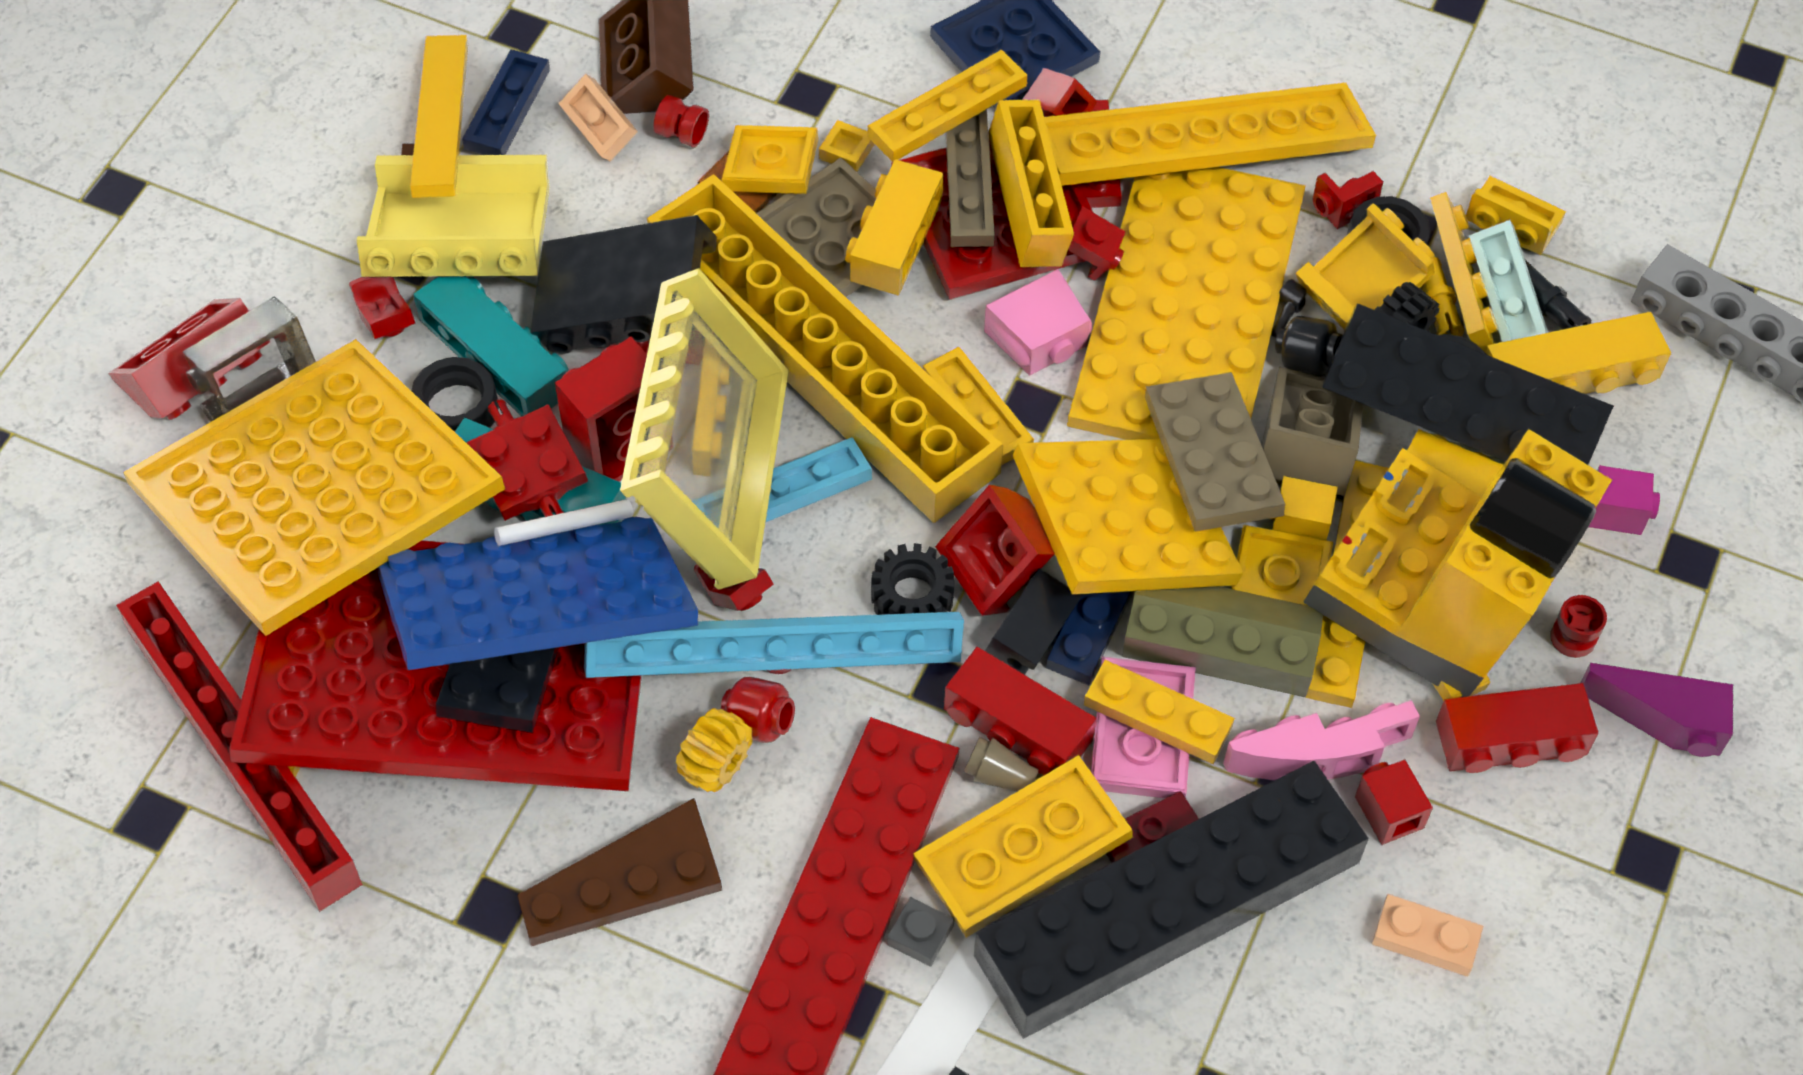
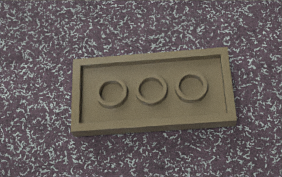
M1232 372L1146 387L1145 400L1195 532L1284 516V499Z

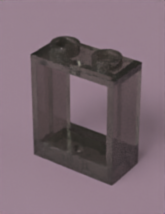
M275 296L183 351L191 368L185 372L196 392L200 395L203 394L205 401L200 405L210 422L316 362L297 316ZM274 338L284 362L224 398L213 374L269 339Z

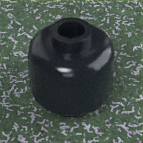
M1296 316L1289 322L1286 328L1279 330L1276 337L1275 350L1276 353L1281 354L1285 368L1323 376L1329 369L1342 334L1338 333L1336 325L1331 321L1307 316Z

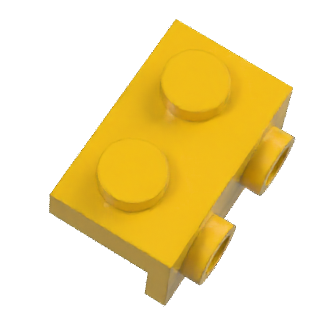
M1489 176L1481 189L1477 188L1473 193L1466 217L1468 221L1476 224L1481 229H1487L1510 220L1514 225L1521 248H1526L1542 255L1563 222L1566 211Z

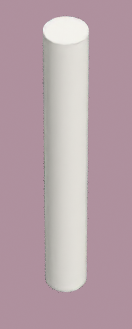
M626 499L496 527L494 535L498 546L630 518L633 516V509L630 500Z

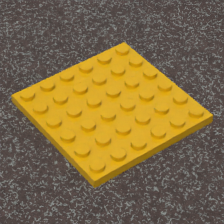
M357 339L123 472L128 485L265 636L386 563L388 556L409 549L505 490L502 476Z

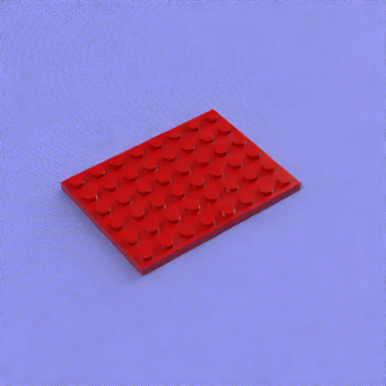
M422 540L408 550L433 549L448 542ZM376 568L267 636L258 629L230 744L231 762L629 792L642 675L586 678L584 671V643L559 647L533 733L437 717L436 702L450 664L413 670L407 669Z

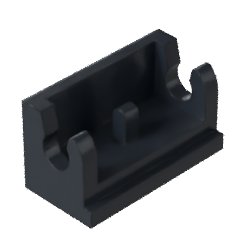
M1039 568L985 651L1024 675L1029 668L1034 670L1082 595L1072 594L1067 585Z

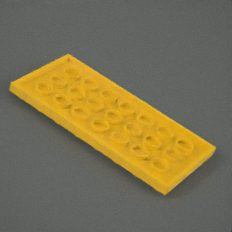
M1221 167L1134 178L1121 229L1126 231L1119 247L1124 250V254L1115 270L1109 269L1068 415L1067 427L1125 440L1160 439L1145 400L1147 386L1230 372L1233 374L1249 416L1252 418L1280 298L1279 291L1283 285L1306 185Z

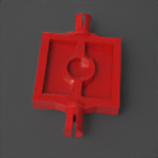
M496 400L502 415H500L495 403L492 402L488 406V411L492 415L497 427L466 443L502 476L505 490L492 498L504 521L525 511L541 509L545 517L552 516L553 513L555 515L564 513L557 500L567 491L588 482V479L549 404L514 419L505 400Z

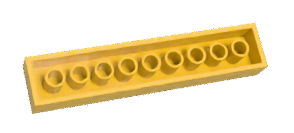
M713 174L647 218V223L698 215L717 236L716 252L702 254L700 270L789 370L787 382L846 439L853 437L865 458L933 523L940 520L1001 474L1003 443L716 175Z

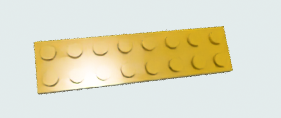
M1346 82L1044 117L1062 186L1373 148L1376 138L1373 128Z

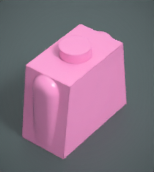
M1059 269L986 305L984 332L1029 376L1053 363L1059 364L1066 361L1074 352L1086 347L1088 335L1092 331L1091 319L1085 313Z

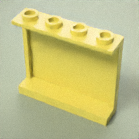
M377 155L375 171L378 188L366 236H357L356 239L362 277L538 275L550 192L547 155H459L456 195L454 197L414 198L411 194L410 182L413 155Z

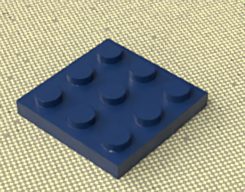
M981 0L932 25L930 29L932 40L962 72L996 52L1003 50L1028 75L1027 86L1004 100H1022L1044 68L1073 77L1099 63L1100 50L1052 0Z

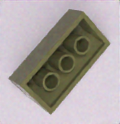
M1219 586L1135 591L1125 634L1122 657L1145 662L1196 667L1195 673L1306 698L1313 677L1321 637L1323 614L1310 606Z

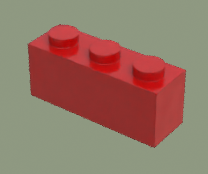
M978 646L945 687L944 710L947 711L948 715L956 723L964 727L971 726L985 734L989 741L994 738L1007 749L1026 759L1030 766L1039 769L1038 773L1042 775L1048 774L1078 755L1082 757L1094 740L1096 717Z
M1584 683L1444 699L1436 719L1449 772L1465 770L1468 773H1480L1490 769L1492 766L1509 764L1517 768L1534 765L1538 761L1558 759L1561 762L1576 761L1588 755L1599 734Z

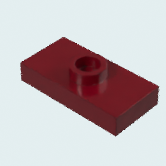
M1179 791L1125 818L1132 828L1133 838L1106 853L1111 863L1199 818L1183 793Z

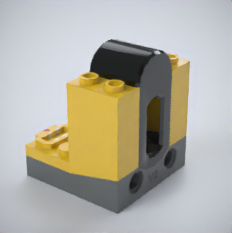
M1530 429L1527 430L1482 496L1402 448L1318 577L1304 603L1437 687L1443 681L1461 692V697L1470 696L1535 613L1553 580L1595 516L1596 507L1612 479Z

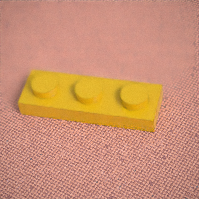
M960 347L923 365L922 369L1003 443L1002 465L1014 459L1012 455L1018 443H1034V438Z
M1106 659L1088 689L1083 704L1213 765L1235 720L1232 716Z

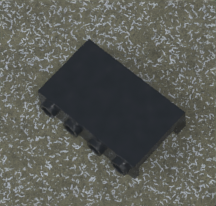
M698 215L543 241L530 333L536 335L549 351L557 354H567L572 350L588 347L606 348L611 344L621 343L629 337H632L636 342L648 341L651 338L661 283L695 269H700L702 254L716 252L717 236ZM690 325L689 332L696 331V330Z

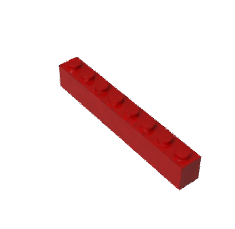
M159 581L117 604V609L129 634L319 912L362 886L353 859L288 766L231 762L229 749L241 699Z

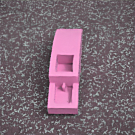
M1412 700L1396 706L1394 703L1382 704L1372 710L1370 714L1353 720L1351 717L1340 718L1329 724L1326 729L1317 713L1303 718L1299 715H1293L1281 720L1275 727L1260 732L1247 730L1235 736L1228 744L1223 764L1227 772L1252 778L1277 780L1315 760L1327 779L1351 776L1365 772L1371 766L1378 764L1386 746L1412 738L1420 715Z

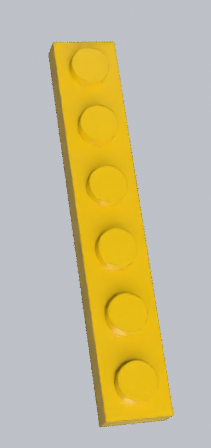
M1355 461L1345 496L1343 497L1333 554L1389 468ZM1324 615L1313 677L1306 698L1352 708L1357 691L1365 641Z

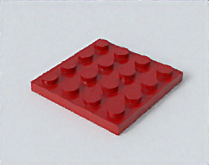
M990 140L994 246L951 247L946 147L900 160L943 173L942 201L924 239V246L949 300L1086 261L1068 250L1062 266L1020 267ZM1080 184L1062 186L1071 222L1075 213L1082 206L1093 212Z

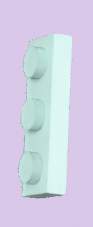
M1508 220L1469 235L1502 342L1548 333L1513 223Z

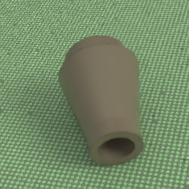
M979 737L964 769L965 773L974 776V782L1013 791H1019L1034 782L1039 769L1027 764L994 738L988 741Z

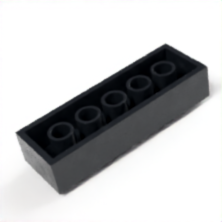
M1358 303L1355 304L1321 385L1322 388L1504 461H1507L1527 430L1530 429L1589 465L1614 405Z

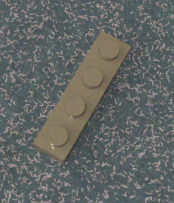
M986 109L945 133L951 247L994 246L989 133Z

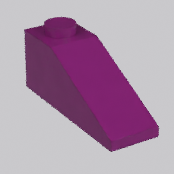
M1591 662L1580 682L1584 683L1588 699L1672 749L1688 751L1690 754L1698 757L1720 756L1733 735V684Z

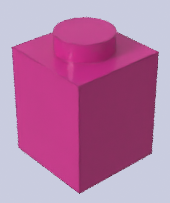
M1599 465L1597 471L1609 477L1612 481L1593 514L1588 519L1587 527L1642 535L1649 518L1655 519L1657 517L1660 505V493L1653 492L1654 473Z

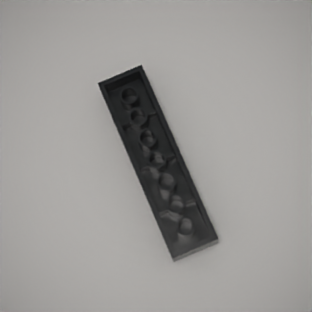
M1314 760L977 931L974 957L1024 1039L1359 864L1369 838Z

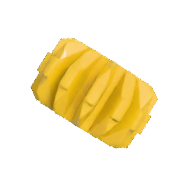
M716 708L707 711L705 716L699 717L696 725L688 730L686 739L680 744L681 751L676 756L677 773L685 777V781L696 788L700 787L707 792H717L722 789L724 784L731 781L736 771L740 770L743 760L748 757L747 750L752 745V728L743 723L744 720L732 712L729 714L723 709Z

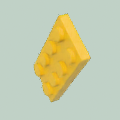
M1078 755L913 854L915 862L967 938L1133 838L1132 828Z

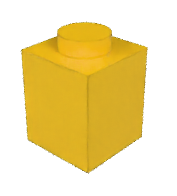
M1283 476L1280 492L1285 502L1284 516L1269 518L1274 520L1272 530L1327 540L1332 522L1337 487Z

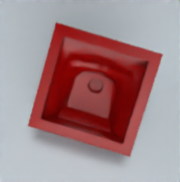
M990 484L935 546L939 554L944 555L948 559V567L952 566L954 576L982 616L1007 613L1010 607L1006 602L1035 575L1039 568H1042L1055 555L1037 511L1030 500L1008 488Z

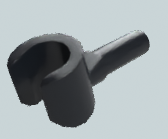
M1293 279L1288 280L1279 291V301L1285 306L1272 329L1271 336L1274 338L1277 337L1281 328L1286 327L1293 314L1300 312L1305 306L1307 290Z

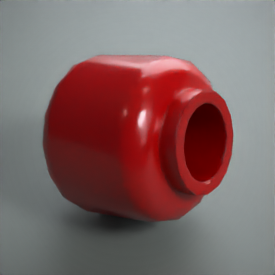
M743 677L734 684L732 689H728L724 693L721 701V709L729 714L732 712L744 720L743 723L752 728L753 741L772 743L789 731L794 720V701L789 697L787 689L777 682L755 677Z

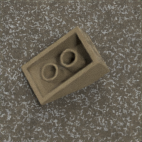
M1279 367L1261 444L1276 482L1282 483L1283 476L1336 486V494L1345 496L1359 451L1363 404L1322 388L1321 385L1324 377Z

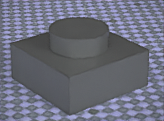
M910 897L887 936V945L931 967L954 927V918Z

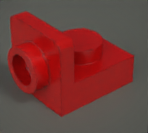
M1372 171L1360 178L1349 179L1339 187L1327 173H1323L1317 176L1312 200L1317 212L1321 216L1326 217L1336 229H1339L1350 223L1354 210L1364 201L1380 197L1384 181Z

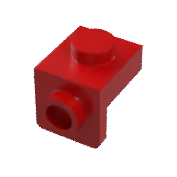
M1082 206L1075 213L1071 222L1074 236L1068 250L1092 264L1087 277L1096 281L1106 270H1115L1124 254V250L1119 247L1126 231Z
M360 277L349 283L361 320L374 339L396 336L406 327L416 324L411 308L398 291L394 277Z
M697 564L694 566V572L714 605L736 611H744L758 604L763 598L762 593L774 585L767 571L758 568L757 578L718 590L714 586L715 579H711Z

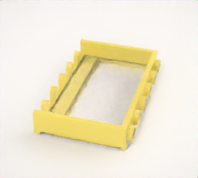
M698 268L661 283L620 491L627 498L634 496L635 502L638 505H643V510L711 579H715L714 586L719 590L757 578L789 370Z

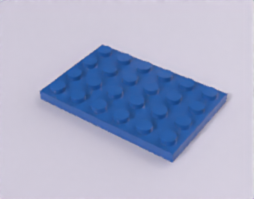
M630 517L622 520V522L593 525L498 546L495 536L482 542L468 544L445 543L437 548L419 551L407 549L388 556V561L377 568L379 580L408 670L698 626V608L652 518Z

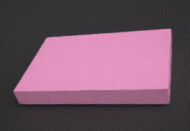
M1102 657L1101 666L1106 659L1192 699L1194 697L1196 667ZM1096 711L1097 722L1094 734L1091 773L1104 791L1167 798L1181 791L1186 798L1189 753Z

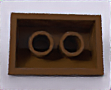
M621 0L599 18L601 87L623 114L656 112L665 96L673 95L684 100L694 91L688 0Z

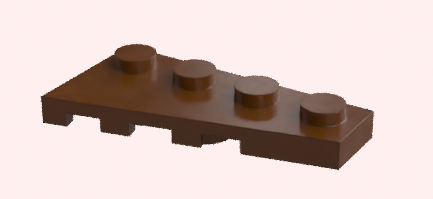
M695 798L521 892L517 896L532 947L722 891V882Z

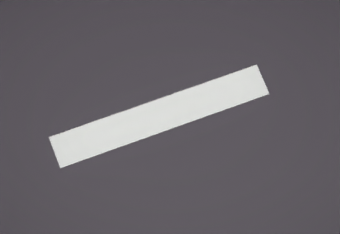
M1076 872L989 925L1068 886ZM976 932L967 938L965 937L876 1075H949L998 997L974 957Z

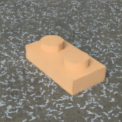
M587 74L558 103L599 155L610 162L638 132L599 83Z
M1387 894L1372 945L1468 977L1473 967L1484 926Z

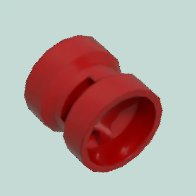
M667 95L663 98L656 111L653 124L654 132L666 138L678 137L682 144L694 148L699 145L706 133L709 123V110L696 104L687 106L681 98Z
M1587 595L1572 596L1564 601L1550 631L1553 646L1561 654L1568 657L1580 658L1590 654L1594 650L1599 636L1607 623V612L1604 606L1597 599Z

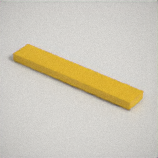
M467 35L426 36L410 182L411 194L414 198L454 197L456 195L468 54Z

